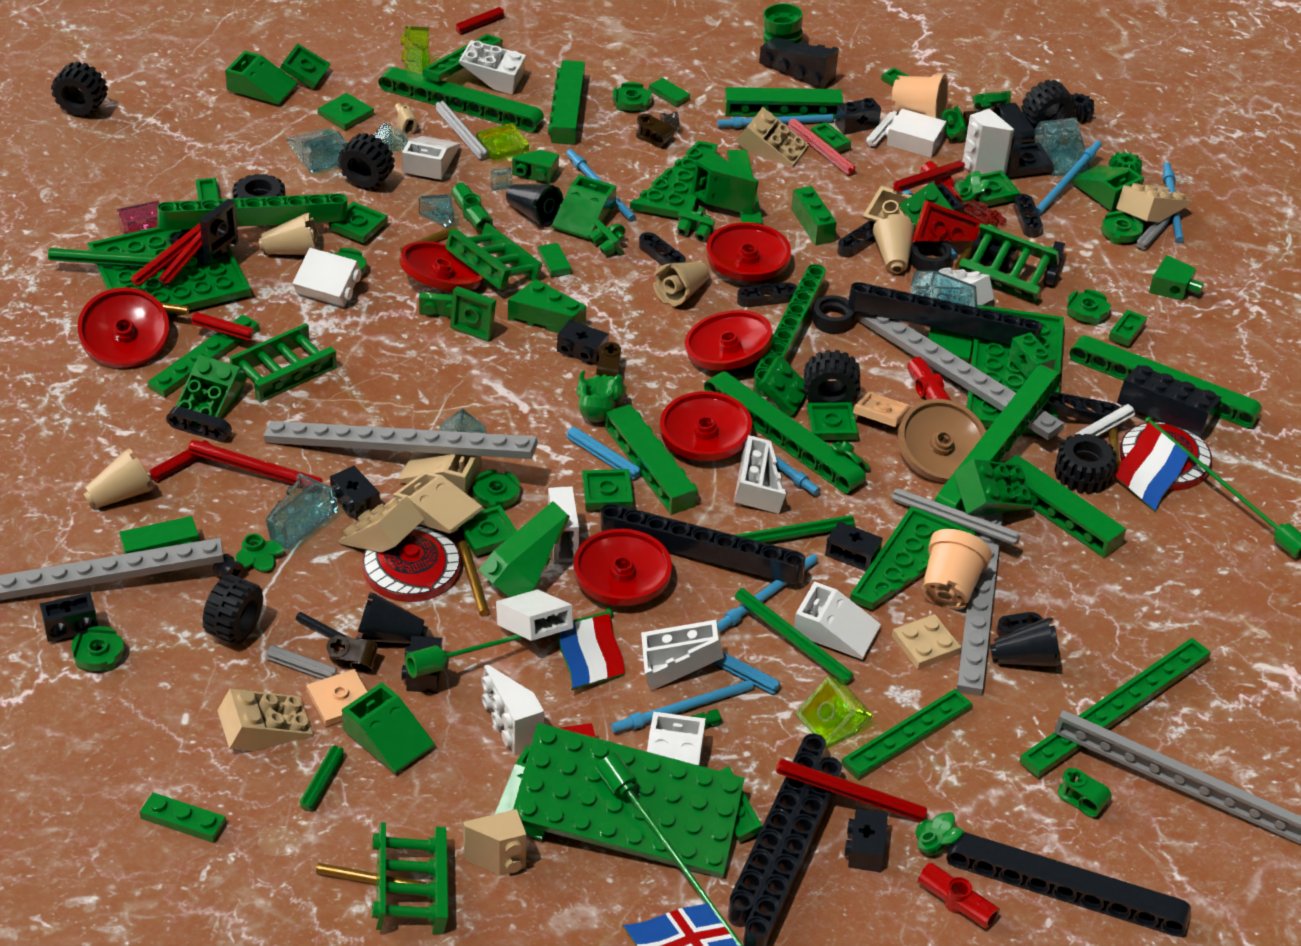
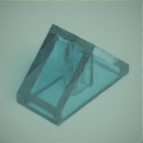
M386 121L373 134L376 138H381L382 142L389 146L388 149L392 150V152L404 150L409 141L405 133Z
M451 194L420 196L419 215L445 228L453 226L454 211Z
M462 408L442 422L439 431L486 433V426Z

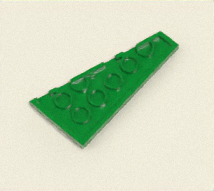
M697 141L686 151V155L682 159L676 160L672 168H668L655 179L648 190H643L637 200L633 199L630 202V209L678 218L680 210L689 213L691 210L694 211L698 198L691 194L696 160L712 151L717 153L718 144Z
M911 506L851 592L850 600L872 610L925 574L930 557L928 548L934 532L942 529H955L976 536V532Z

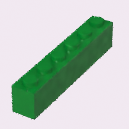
M562 60L561 68L557 67L550 123L548 124V135H552L551 143L575 145L585 78L584 61Z
M725 87V117H755L764 107L775 117L833 114V119H836L837 105L844 104L842 89Z
M631 404L607 411L605 429L629 461L640 467L641 477L669 514L673 515L696 507L697 486L691 483L684 469L677 465L673 455L667 452L662 441L658 440L653 434L652 428L643 421L641 414L638 411L636 412Z
M1015 455L1005 462L1021 465L1028 490L1031 493L1034 506L1032 509L1104 559L1122 546L1126 528L1019 455Z

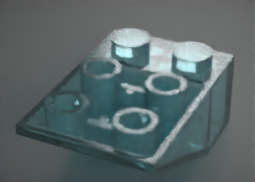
M1077 118L1041 121L1034 130L1035 143L1039 142L1054 164L1051 174L1053 176L1066 175L1085 151ZM1089 162L1078 173L1091 169Z
M326 128L286 138V141L310 173L338 166L339 152L347 144L338 131Z
M915 271L911 283V293L978 308L975 285L938 271Z

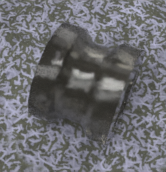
M677 111L671 114H666L665 112L660 114L661 121L669 123L674 128V131H679L680 122Z

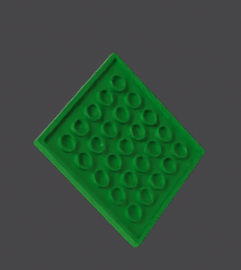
M159 227L88 242L87 245L88 250L160 255L171 246L170 238L181 230H162ZM227 246V252L224 255L216 254L213 256L212 264L194 257L171 284L167 286L159 281L160 275L167 268H163L142 286L136 287L133 285L131 277L143 267L95 264L106 290L122 287L135 288L151 294L160 303L189 306V310L251 296V288L229 246Z

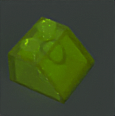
M406 26L405 34H401V45L404 46V50L401 53V61L405 62V70L422 75L423 68L429 66L430 62L429 27Z
M827 676L795 713L812 733L819 734L825 738L827 749L857 735L873 717L871 711L843 681L831 676Z

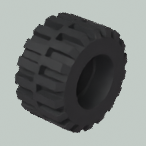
M76 61L74 64L71 62L55 77L51 85V90H53L52 96L56 98L54 101L60 105L62 110L65 109L68 114H74L75 117L80 115L87 117L92 115L107 97L108 86L105 85L106 80L101 77L102 74L95 70V67H90L87 63L81 64V62Z
M1045 80L1044 83L1039 82L1037 86L1031 88L1030 92L1026 93L1021 109L1033 128L1039 133L1044 132V134H1048L1050 131L1054 133L1057 129H1062L1065 124L1067 125L1070 122V118H1073V112L1076 111V101L1061 82Z
M359 133L339 152V169L342 170L341 173L343 176H346L347 181L352 182L354 186H360L364 190L366 188L373 190L379 187L394 169L395 165L393 163L395 159L392 157V150L388 149L389 146L384 144L381 138H376L373 134L369 136L368 133H363L362 135Z
M268 174L245 176V178L239 179V182H236L232 188L233 199L286 196L284 183L279 178L272 175L268 176Z
M825 350V353L818 352L816 357H810L804 369V394H806L808 401H812V403L856 401L860 394V366L853 356L849 357V354L846 352L840 353V350H835V352Z
M1075 434L1074 437L1068 436L1059 446L1054 468L1057 479H1060L1061 484L1067 485V488L1075 489L1081 493L1082 491L1086 493H1092V491L1100 492L1101 489H1106L1112 481L1117 460V453L1113 450L1114 447L1111 444H1107L1108 441L1100 439L1096 435Z
M232 574L224 576L214 586L206 601L202 617L204 631L232 644L243 642L253 631L259 620L263 606L262 588L255 583Z

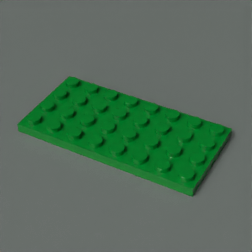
M978 305V308L1039 321L1043 326L1039 341L1056 358L1054 370L1060 372L1064 317ZM974 336L971 365L1017 393L1027 378L1009 359L1011 344ZM968 390L966 408L979 418L984 427H990L1002 411ZM1049 413V414H1051L1052 416H1054V417L1057 418V414ZM1027 427V429L1023 432V433L1037 434L1036 432L1032 431V430L1029 429L1028 427Z
M537 722L513 810L517 809L523 826L679 867L628 794L625 796H621V794L614 795L595 769L603 758L617 752L636 777L635 788L632 792L689 870L718 878L723 877L744 777Z

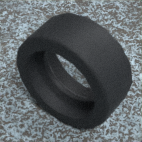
M915 241L912 245L911 264L918 271L937 274L940 269L949 267L952 249L945 241ZM933 253L940 257L930 258L922 254Z
M828 295L819 298L815 302L813 323L821 331L838 334L849 330L853 325L854 310L848 307V300L846 298ZM824 312H838L844 316L830 317L825 315Z

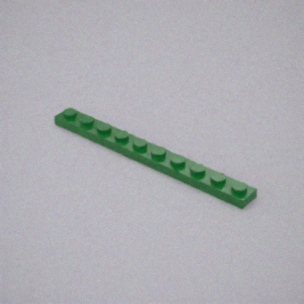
M1190 638L1078 715V717L1108 730L1208 660L1211 651L1194 638ZM1052 733L1020 756L1019 762L1039 778L1083 746Z

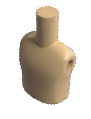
M397 103L395 105L398 113L397 126L404 135H411L417 128V120L409 106Z

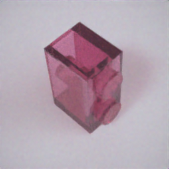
M159 200L117 209L119 227L122 234L158 227L157 206L160 204Z

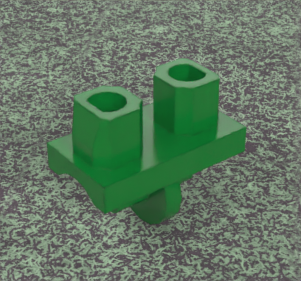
M957 105L954 109L943 111L941 120L946 121L945 129L948 137L951 140L956 137L961 142L967 137V126L960 107Z
M700 207L697 212L691 210L690 213L682 210L679 211L677 227L679 235L688 236L690 230L696 231L695 238L697 240L706 242L709 236L716 231L714 229L715 220H712L711 216L706 215V208Z
M599 219L594 222L596 229L588 234L591 243L597 246L604 241V243L599 245V248L606 258L614 252L618 256L624 254V250L619 247L620 241L625 238L624 226L621 224H611L607 228Z

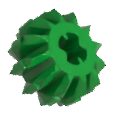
M1116 152L1109 160V166L1131 168L1141 175L1142 160L1139 159L1138 155H1132V152Z

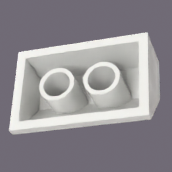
M991 109L970 115L962 162L965 163L964 167L970 172L980 171L981 174L1002 170L1006 175L1014 129Z

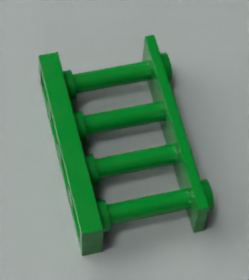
M489 223L484 224L482 235L467 237L458 229H451L449 231L445 248L499 290L507 288L508 280L511 276L524 274L532 281L539 279L543 263ZM482 243L486 247H480L478 244ZM496 253L500 257L495 258L491 254ZM505 264H510L513 267L508 268L507 266H505Z
M980 223L979 232L980 237L983 238L972 259L962 258L959 263V269L966 272L978 271L980 274L989 275L991 286L1038 303L1041 298V288L1038 286V283L1049 262L1058 265V251L1053 247H1044L998 230L993 225ZM990 241L1002 244L991 266L986 267L980 264ZM1010 248L1021 251L1010 274L1007 275L999 271ZM1029 255L1040 258L1041 260L1030 281L1026 282L1018 278Z
M307 323L229 357L230 364L239 366L254 381L255 398L260 403L337 368L336 351L331 346L321 351L318 350L310 342L309 325ZM302 346L311 355L301 360L292 350ZM283 354L292 364L281 368L273 359ZM264 363L273 373L262 377L254 367Z
M381 822L379 832L374 833L372 839V850H377L376 901L372 902L371 918H376V930H382L385 916L427 919L428 922H432V934H444L448 920L446 827L435 826L433 837L423 840L386 837V823ZM386 848L427 851V854H431V859L428 862L386 859ZM386 870L427 873V876H432V882H429L428 885L386 882ZM386 893L427 896V899H432V905H429L428 908L386 905Z

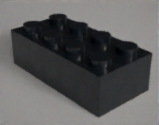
M1137 365L1124 379L1117 403L1123 406L1129 404L1135 411L1202 436L1214 421L1222 397L1216 395L1211 390L1197 388L1190 382L1174 379L1170 374H1161L1153 371L1149 366Z

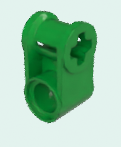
M1069 768L1064 771L1062 776L1063 783L1060 784L1057 790L1060 799L1076 807L1089 817H1096L1112 798L1111 791L1106 785L1094 780L1077 768Z

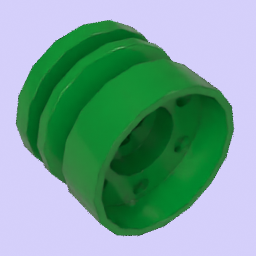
M786 3L767 7L763 13L764 44L772 37L794 40V43H801L803 41L802 10L795 5Z

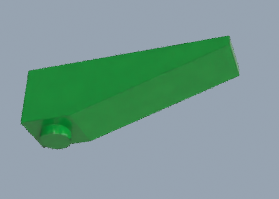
M552 501L497 547L478 570L509 597L536 590L541 582L539 577L544 566H548L551 560L549 555L553 546L559 542L570 516L558 504Z

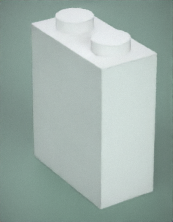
M901 109L899 114L894 116L892 125H888L886 129L887 145L932 158L944 138L946 121Z
M309 248L292 284L298 295L345 307L347 301L352 298L353 288L356 282L360 281L362 272L356 260Z
M573 486L548 488V505L554 501L570 516L559 542L553 546V562H574L579 542V524Z
M538 589L496 601L497 625L531 641L573 628L572 604Z

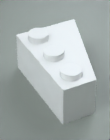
M748 435L741 457L734 502L779 514L786 492L785 489H782L780 482L781 474L778 473L776 468L777 460L771 441Z
M716 620L641 633L644 670L650 691L724 658L721 635Z

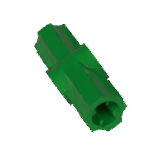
M463 182L457 183L451 189V195L463 210V218L470 221L475 229L480 230L481 233L485 223L493 226V219L482 206L481 197L478 194H474L469 186Z

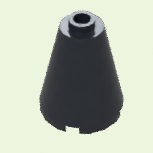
M514 184L507 190L506 200L510 205L539 225L550 226L557 215L560 204L563 202V193L560 188L554 185Z
M369 593L368 598L373 600H367L356 639H366L378 643L410 644L412 636L426 637L428 626H424L425 620L376 593Z
M1053 618L1042 619L995 638L994 644H990L992 659H997L998 664L1061 667V660H1055L1057 654H1060L1055 625H1049L1052 624Z

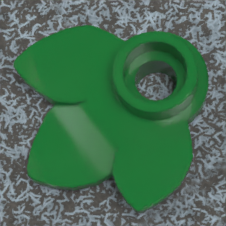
M974 171L968 174L965 180L957 181L954 188L961 196L962 203L969 205L976 201L978 194L988 188L991 181L982 180L980 171Z
M845 440L842 443L839 441L832 443L835 451L842 453L849 459L852 458L856 464H861L868 471L870 470L869 464L862 457L855 454V447Z
M252 533L244 538L241 544L242 549L236 554V561L242 563L245 569L253 566L260 572H269L274 567L273 556L282 554L284 549L278 542L265 541L261 535Z
M941 813L933 821L924 819L918 824L915 831L918 838L917 846L925 855L932 856L942 851L944 845L956 842L963 835V829L954 827V813Z

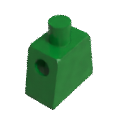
M1166 255L1152 277L1149 293L1183 300L1188 291L1200 295L1204 283L1194 280L1196 273L1194 267Z

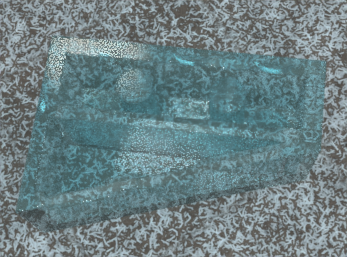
M301 473L297 475V482L294 486H289L286 490L287 495L283 501L279 500L265 519L270 540L277 542L287 550L338 512L334 488Z

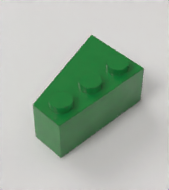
M535 279L508 299V320L515 321V319L527 321L529 326L538 324L546 326L548 331L559 333L569 320L586 325L587 306Z

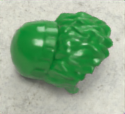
M582 370L578 377L579 381L576 394L579 396V411L587 421L603 423L606 421V412L615 409V405L623 401L627 387L623 384L620 374L615 377L607 376L606 374L602 375V377L596 375L585 379V371Z

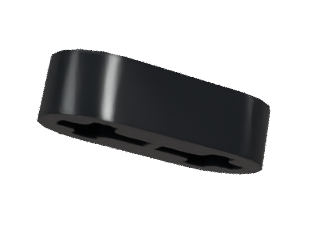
M1034 612L1006 615L999 619L996 631L1000 637L1040 621L1043 618Z

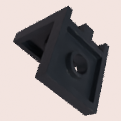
M1009 114L1001 115L1000 118L1014 129L1007 176L1015 177L1053 172L1054 164L1039 142L1022 144L1023 136Z
M227 199L199 220L202 248L194 257L212 264L214 255L219 254L222 256L227 252V246L230 243L234 245L239 243L235 201ZM191 229L181 230L170 238L171 245Z

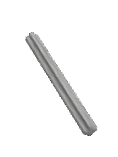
M895 489L893 491L892 500L909 507L913 506L1012 545L1019 543L1021 534L1017 531L973 515H968L965 512L902 489Z

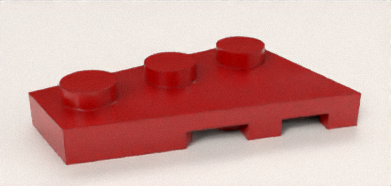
M925 201L912 241H974L977 238L979 225L982 221Z

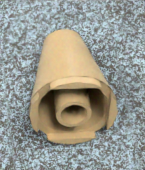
M305 213L262 233V238H259L261 251L265 250L266 254L306 255L309 248L320 250V246L316 247L315 244L319 240L314 218H310L311 213Z
M901 214L888 215V218L884 220L880 218L873 227V234L885 266L889 272L895 274L907 269L913 243L912 238L915 232V225L911 222V219Z
M703 262L664 264L658 267L654 273L656 278L653 287L656 295L663 303H669L672 306L681 305L709 279L710 272L707 265Z
M130 448L120 454L85 487L86 493L83 496L90 507L95 505L96 508H100L150 492L154 489L153 485H147L151 480L138 458L133 459L130 456L133 453Z

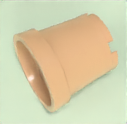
M933 74L932 77L897 76L899 80H895L892 90L891 101H895L892 113L896 111L898 115L901 109L941 119V114L946 110L948 102V78L946 74Z
M955 529L938 530L931 536L928 548L930 557L921 593L934 604L936 600L944 603V608L963 609L969 602L981 573L987 569L992 558V551L983 540L970 533Z

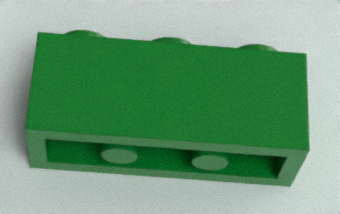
M809 186L794 189L791 210L815 246L834 242L837 222L814 188Z
M192 516L119 532L123 554L199 541V535Z

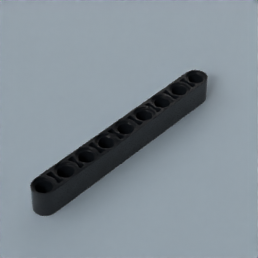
M861 282L853 283L850 288L848 307L855 311L1012 344L1013 338L1027 333H1032L1040 340L1043 326L1039 321Z
M606 504L601 508V532L610 529L637 530L654 537L665 546L667 551L791 584L800 583L804 579L806 558L798 551L617 504Z
M816 733L806 735L793 762L816 769L819 761L824 758L825 738ZM785 777L730 895L727 917L732 925L745 927L749 914L809 784Z
M824 757L819 761L815 770L840 778L842 765L834 757ZM810 784L808 785L746 921L743 939L744 946L769 945L836 793Z
M964 832L956 842L950 844L946 856L948 863L956 868L1168 935L1181 936L1185 934L1191 906L1182 899Z

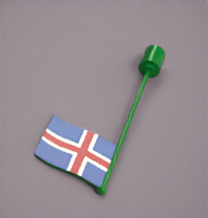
M617 752L603 758L595 768L614 795L621 794V796H625L628 794L706 903L676 909L645 922L623 924V928L635 945L743 946L632 792L635 788L636 777Z

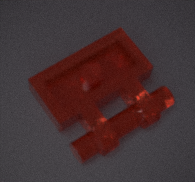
M972 200L971 202L965 201L962 203L964 206L963 214L981 220L982 224H990L997 227L998 223L1003 226L1007 221L999 211L989 209L987 204Z

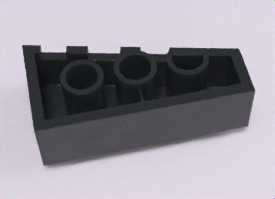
M772 37L760 47L759 63L819 89H825L835 81L839 48H825V45L819 44L813 46L807 42L794 43V40Z

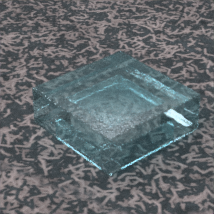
M511 167L491 170L492 191L508 189L512 185Z

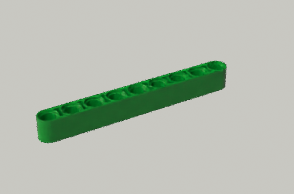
M389 67L378 79L380 88L386 92L435 106L437 102L444 101L453 111L526 132H533L544 119L542 110L537 107L443 80L433 82L421 74L397 67Z
M339 193L230 199L235 201L237 227L281 225L305 213H311L310 218L313 217L315 223L344 221L347 218L348 197ZM227 199L162 202L157 206L158 227L162 230L193 229L200 223L199 220Z
M811 264L807 267L773 334V343L770 349L762 356L755 370L753 391L761 397H768V395L758 386L776 357L781 355L788 362L813 311L814 304L824 289L826 269L822 265Z
M1086 335L1080 336L1069 351V356L1074 362L1122 381L1137 365H1146L1158 373L1170 374L1179 381H1187L1194 384L1197 388L1211 390L1216 395L1222 397L1216 417L1245 428L1252 427L1262 411L1261 404L1255 399Z
M1041 364L1038 365L958 468L973 459L1001 462L1057 390L1062 380V373ZM953 473L938 492L935 502L963 511L965 508Z
M722 371L704 382L705 391L723 393L741 402L751 415L753 429L841 492L848 493L865 482V472L859 465L842 453L835 451L828 443L727 372Z

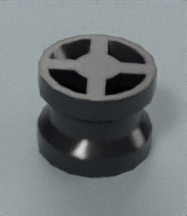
M223 554L224 562L213 565V572L218 577L223 578L226 575L232 574L241 578L244 574V565L235 561L234 557L230 554Z

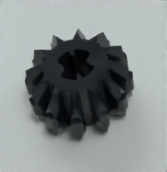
M1075 92L1074 95H1071L1076 101V111L1073 112V118L1069 120H1073V122L1078 121L1079 123L1082 121L1087 122L1094 114V100L1090 99V96H1084L1083 93L1077 94Z

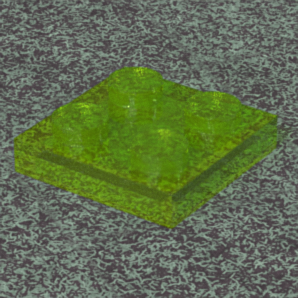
M513 123L476 132V138L488 150V155L492 160L529 151V143Z

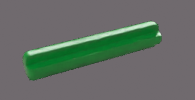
M336 745L330 747L300 799V807L308 811L314 809L344 756V749Z

